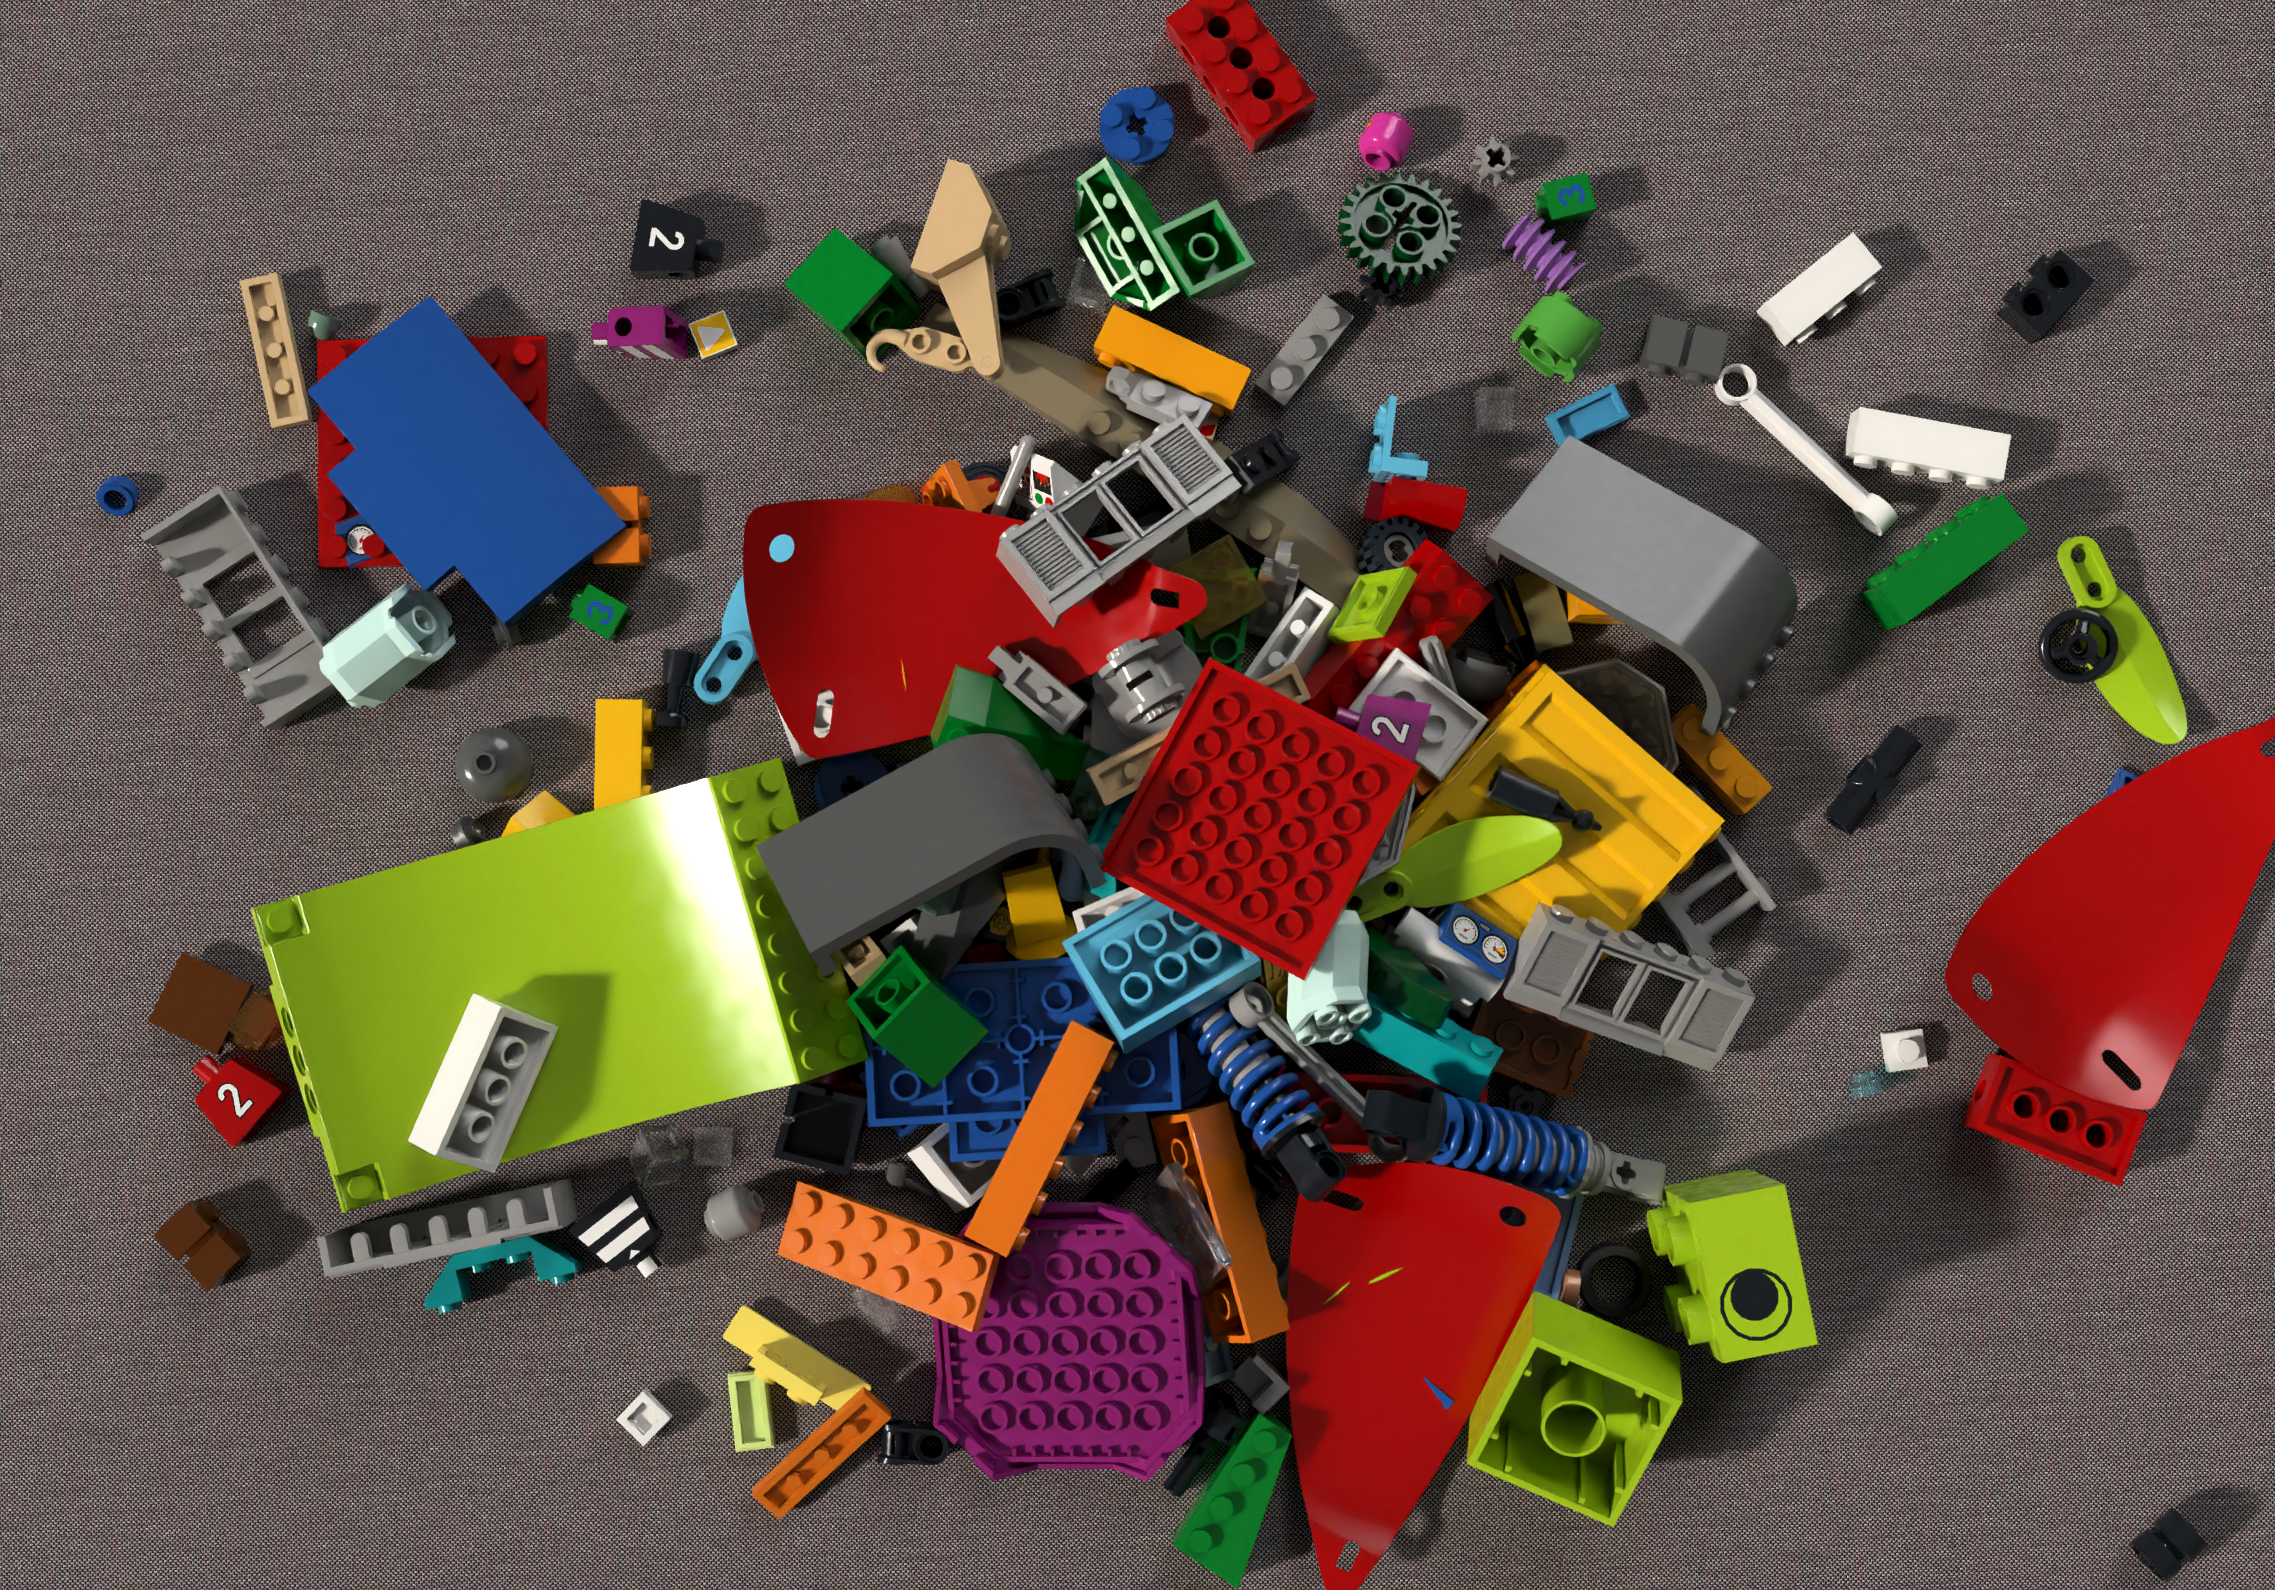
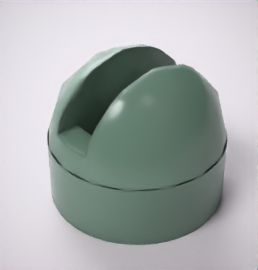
M311 310L308 319V330L313 337L319 340H330L337 334L342 320L317 310Z

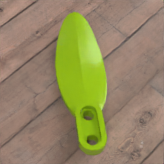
M2075 536L2066 539L2058 549L2057 560L2076 599V608L2090 609L2102 614L2113 625L2118 637V653L2113 665L2104 675L2094 680L2098 689L2111 707L2142 735L2165 745H2174L2181 742L2187 735L2188 729L2185 706L2171 666L2153 628L2135 602L2116 587L2115 580L2098 544L2087 536ZM2074 549L2080 552L2078 562H2074L2071 557ZM2091 583L2096 586L2094 596H2090L2087 590ZM2091 622L2088 634L2096 641L2098 646L2097 655L2103 659L2106 652V639L2101 629ZM2079 641L2083 652L2086 648V643ZM2087 663L2089 670L2094 668L2089 663Z
M1523 814L1489 815L1455 823L1419 840L1401 854L1398 865L1358 887L1352 896H1358L1361 899L1360 904L1355 907L1347 905L1345 910H1356L1360 920L1364 923L1399 910L1404 906L1417 908L1437 907L1483 895L1523 877L1548 862L1557 854L1562 846V833L1555 824L1547 820ZM1389 882H1394L1398 885L1397 890L1393 893H1387L1383 890L1384 886Z

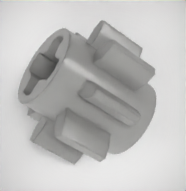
M1491 137L1486 149L1480 145L1476 146L1474 153L1480 159L1474 160L1470 165V169L1478 170L1480 174L1479 184L1485 180L1492 181L1494 187L1498 188L1503 176L1512 180L1515 171L1509 165L1516 164L1519 155H1511L1509 150L1510 141L1505 142L1503 145L1496 143L1495 138ZM1496 157L1501 162L1493 168L1488 163Z

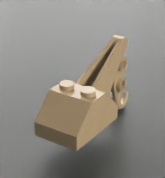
M951 159L947 160L910 267L931 290L943 293L961 337L927 327L906 330L885 328L877 331L870 338L866 346L868 363L875 370L880 372L886 370L885 365L878 361L876 353L882 344L891 343L897 345L917 362L953 373H962L970 368H975L987 380H996L1004 373L1005 363L1002 351L994 273L999 270L1001 261L1007 259L1012 242L1010 233L989 190L969 164Z

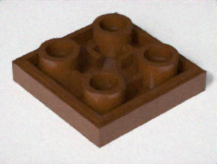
M182 952L148 1022L211 1053L220 1055L255 985L188 952Z

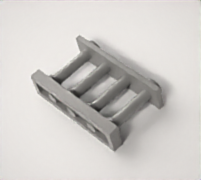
M1682 782L1705 802L1702 794L1694 785L1687 786L1685 782ZM1722 832L1711 843L1724 861L1681 893L1674 892L1672 894L1668 889L1659 901L1652 902L1691 956L1697 955L1704 959L1715 952L1709 945L1713 941L1712 936L1755 904L1758 905L1761 911H1771L1777 907L1771 899L1774 896L1771 887L1763 878H1755ZM1734 873L1747 892L1704 924L1698 922L1695 925L1686 914L1690 910L1689 905Z

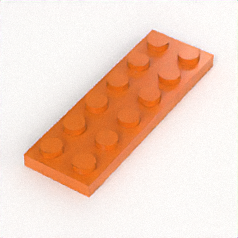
M807 1180L797 1181L777 1255L968 1331L975 1332L980 1331L1001 1254Z

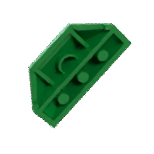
M1105 157L1079 176L1076 183L1078 193L1075 203L1074 233L1110 298L1154 311L1183 291L1182 285L1151 236L1152 230L1162 226L1163 223L1144 189L1109 157Z

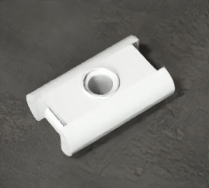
M1408 907L1397 927L1390 924L1382 933L1396 950L1408 947L1455 999L1451 1008L1466 1019L1471 1015L1478 1000L1483 998L1488 1002L1505 980V978L1499 980L1439 940V926L1414 907Z

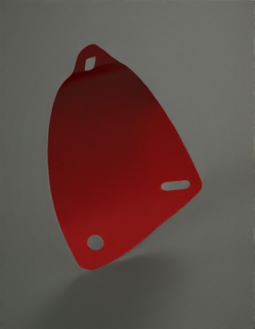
M817 499L759 506L749 515L744 528V595L754 646L766 682L782 718L804 753L815 759L863 751L930 735L956 664L992 675L1001 681L998 676L1003 670L988 658L997 645H1002L1014 656L1020 650L1023 651L1026 655L1033 657L1066 686L1098 672L1109 663L1106 656L1125 642L1134 638H1139L1141 643L1153 638L1158 639L1200 614L1207 605L1206 591L1201 584L1191 578L1170 572L1144 559H1140L1125 570L1122 579L1116 584L1110 586L1109 583H1106L1096 590L1091 601L1080 608L1078 605H1075L1065 612L1060 624L1053 628L996 556L1000 542L999 537L1002 533L1015 524H1018L1020 527L1026 521L918 503L866 499ZM786 534L793 539V554L784 562H776L770 556V544L778 535ZM1080 536L1100 562L1119 549ZM1154 589L1179 592V609L1154 604L1151 600V592ZM902 663H903V668H904V672H905L906 689H905V684H904V679H903V673H902ZM828 689L834 695L829 733L825 737L820 738L814 733L817 700L819 693Z
M2275 716L2251 728L2192 748L2149 770L2113 792L2065 826L2032 853L1979 907L1955 946L1946 967L1945 982L1951 997L1987 1036L2014 1059L2061 1087L2101 1102L2137 1110H2150L2158 1103L2219 972L2275 837V755L2267 757L2260 752V747L2275 737ZM1977 973L1984 975L1991 985L1992 995L1988 1001L1981 1000L1973 989L1972 979ZM2105 1050L2113 1051L2139 1077L2141 1081V1088L2139 1090L2130 1089L2105 1064L2102 1058V1053Z
M1384 1162L1346 1167V1177L1334 1190L1360 1198L1363 1201V1207L1357 1211L1324 1200L1321 1202H1311L1299 1193L1292 1234L1287 1288V1319L1290 1329L1286 1330L1288 1385L1290 1386L1288 1392L1298 1473L1319 1569L1326 1590H1357L1418 1502L1472 1412L1525 1308L1557 1232L1561 1213L1558 1207L1549 1199L1485 1175L1447 1166L1415 1162ZM1507 1206L1520 1209L1526 1216L1525 1224L1522 1226L1506 1224L1500 1217V1210ZM1402 1268L1398 1272L1380 1281L1369 1284L1371 1280L1387 1272ZM1350 1281L1349 1285H1348L1342 1292H1340L1338 1295H1336V1296H1335L1334 1298H1332L1330 1301H1328L1327 1303H1325V1302H1326L1330 1297H1332L1340 1288H1342L1344 1285H1346V1284ZM1424 1377L1454 1401L1447 1410L1443 1407V1402L1436 1397ZM1349 1541H1355L1358 1543L1360 1550L1350 1572L1336 1567L1335 1565L1345 1544Z

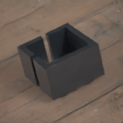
M806 1081L791 1085L784 1115L792 1117L796 1114L794 1121L787 1119L782 1122L773 1157L849 1176L854 1172L868 1116L867 1095L840 1088L835 1090L832 1095L830 1094L832 1086Z

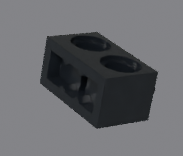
M2061 249L2049 258L2042 254L2027 270L2031 274L2030 278L2023 285L2019 281L2016 282L2001 298L2006 303L1997 314L2029 343L2043 336L2094 281ZM2049 273H2054L2060 278L2061 288L2054 287L2050 283ZM2024 300L2034 304L2036 309L2035 316L2029 315L2024 310Z

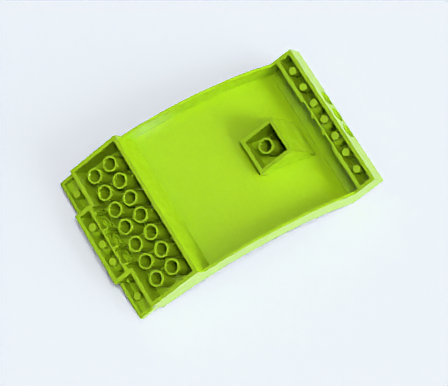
M781 757L250 909L273 985L269 986L314 1137H320L342 1213H347L383 1199L390 1200L481 1170L434 1156L408 1141L473 993L500 1002L559 1027L499 1164L586 1137L695 1107L803 1083L869 1059L857 1017L846 1003L850 993L838 952L836 951L831 955L839 969L824 977L810 955L756 848L758 844L799 823Z

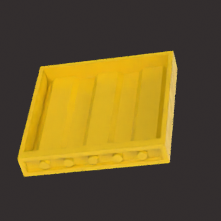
M1544 663L1456 762L1443 780L1434 787L1410 814L1402 853L1426 836L1464 820L1489 815L1522 814L1486 798L1489 781L1500 765L1558 790L1559 795L1575 811L1587 809L1592 812L1595 820L1602 826L1600 831L1581 833L1572 827L1571 822H1551L1557 826L1563 837L1562 846L1555 856L1541 867L1507 885L1460 902L1514 937L1518 943L1539 902L1551 907L1554 904L1562 905L1571 910L1575 916L1586 920L1589 917L1597 918L1606 923L1609 928L1619 932H1623V930L1631 931L1642 919L1644 909L1651 902L1655 903L1665 895L1669 888L1668 883L1677 873H1684L1695 860L1694 854L1703 844L1708 845L1717 838L1722 829L1720 826L1725 820ZM1603 952L1600 960L1606 959L1609 954Z

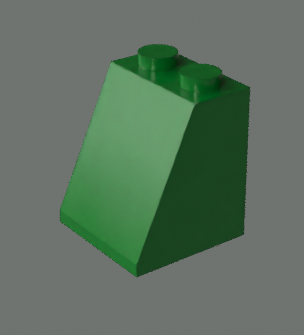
M836 228L819 243L817 248L793 271L792 275L784 283L802 305L867 363L866 346L870 338L877 331L885 328L906 330L922 312V309L893 273ZM884 343L877 349V359L892 345L891 343Z
M902 945L846 1001L872 1039L932 1088H935L943 1078L947 1077L953 1068L989 1032L975 1013Z

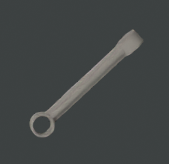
M1249 982L1231 995L1229 1008L1234 1018L1247 1028L1258 1026L1362 1127L1366 1100L1310 1045L1300 1046L1290 1026L1274 1011L1275 1005L1269 991L1257 982ZM1370 1135L1368 1146L1372 1154L1378 1159L1385 1162H1397L1405 1156L1402 1140H1398L1401 1145H1393L1383 1140L1381 1136Z

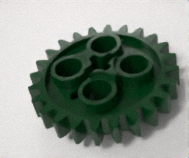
M1399 172L1395 173L1393 180H1389L1384 173H1380L1378 183L1372 178L1367 177L1364 187L1356 184L1352 195H1346L1344 205L1341 207L1338 217L1340 221L1337 233L1342 234L1340 246H1349L1346 257H1359L1356 267L1358 270L1367 265L1371 267L1369 274L1371 278L1376 276L1378 272L1383 273V280L1386 284L1392 276L1397 277L1400 286L1404 285L1406 277H1410L1416 285L1419 284L1422 274L1427 279L1432 280L1436 270L1443 273L1447 263H1452L1461 241L1459 234L1462 224L1456 223L1459 211L1450 210L1453 200L1451 198L1440 200L1441 188L1435 189L1432 192L1428 190V179L1423 181L1421 185L1415 184V174H1411L1407 181H1402ZM1410 206H1414L1415 208L1411 211L1407 223L1401 227L1395 243L1389 251H1385L1384 249L1388 246L1392 233L1398 230L1407 209Z

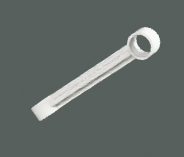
M1740 363L1727 366L1715 381L1714 389L1718 399L1730 406L1741 405L1853 509L1856 519L1867 530L1877 536H1882L1898 519V515L1891 505L1880 496L1869 493L1756 388L1757 378L1750 367ZM1731 372L1743 375L1748 382L1747 393L1740 397L1729 395L1723 387L1724 375Z

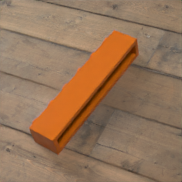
M1078 1019L1071 1020L964 1236L1006 1258L1014 1249L1019 1252L1022 1250L1031 1232L1025 1226L1032 1213L1036 1216L1040 1214L1049 1196L1043 1192L1049 1178L1056 1180L1064 1167L1066 1158L1062 1157L1061 1154L1067 1142L1074 1145L1082 1131L1084 1123L1079 1121V1118L1085 1106L1092 1109L1099 1097L1102 1087L1096 1084L1102 1072L1110 1073L1117 1061L1120 1052L1114 1049L1117 1044L1115 1038Z

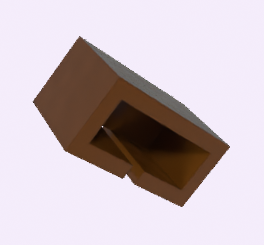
M197 1199L187 1202L153 1236L177 1261L186 1254L190 1260L183 1267L206 1291H209L227 1280L253 1252L246 1246L248 1241L238 1230L234 1228L229 1229L219 1219L221 1213L212 1203Z

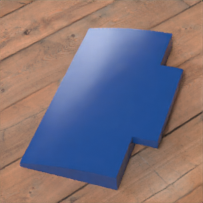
M431 296L374 336L307 391L356 449L327 474L328 477L427 592H431L458 569L502 623L513 627L591 560L596 553L628 528Z
M1070 957L957 964L945 981L941 982L975 1013L989 1032L935 1088H932L874 1041L864 1028L865 1048L869 1058L865 1060L868 1127L949 1123L950 1162L1002 1159L1071 1020L1078 1019L1115 1038ZM1178 1024L1126 1054L1117 1042L1114 1048L1120 1052L1117 1061L1110 1073L1102 1072L1096 1084L1102 1087L1099 1097L1092 1109L1085 1106L1079 1118V1121L1084 1123L1082 1131L1074 1145L1067 1142L1061 1156L1108 1153L1106 1114L1184 1109Z

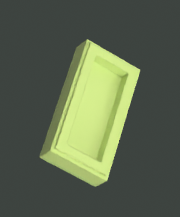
M755 1370L729 1372L727 1375L736 1452L774 1448L776 1446L770 1386L754 1374Z

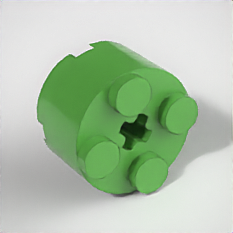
M1557 291L1553 296H1543L1538 300L1512 333L1511 338L1513 343L1517 339L1519 340L1522 347L1518 352L1537 371L1549 378H1552L1557 373L1565 376L1561 382L1569 383L1573 381L1601 345L1600 334L1604 328L1596 318L1589 315L1585 316L1575 308L1569 296Z

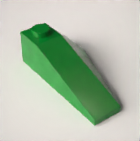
M957 664L930 734L934 749L949 741L967 735L992 733L1008 736L1026 747L1041 771L1048 768L1053 778L1073 782L1077 780L1089 749L1085 742L1071 732L1067 731L1063 736L1007 690L1003 683L994 676Z

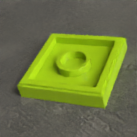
M1407 566L1359 575L1332 624L1327 637L1335 644L1384 637L1418 574Z

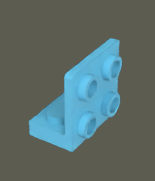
M1389 395L1385 405H1379L1378 412L1375 414L1373 435L1379 436V443H1374V448L1371 450L1368 472L1375 473L1374 482L1384 485L1392 477L1424 481L1427 477L1428 461L1419 460V455L1407 452H1399L1396 457H1390L1397 396Z

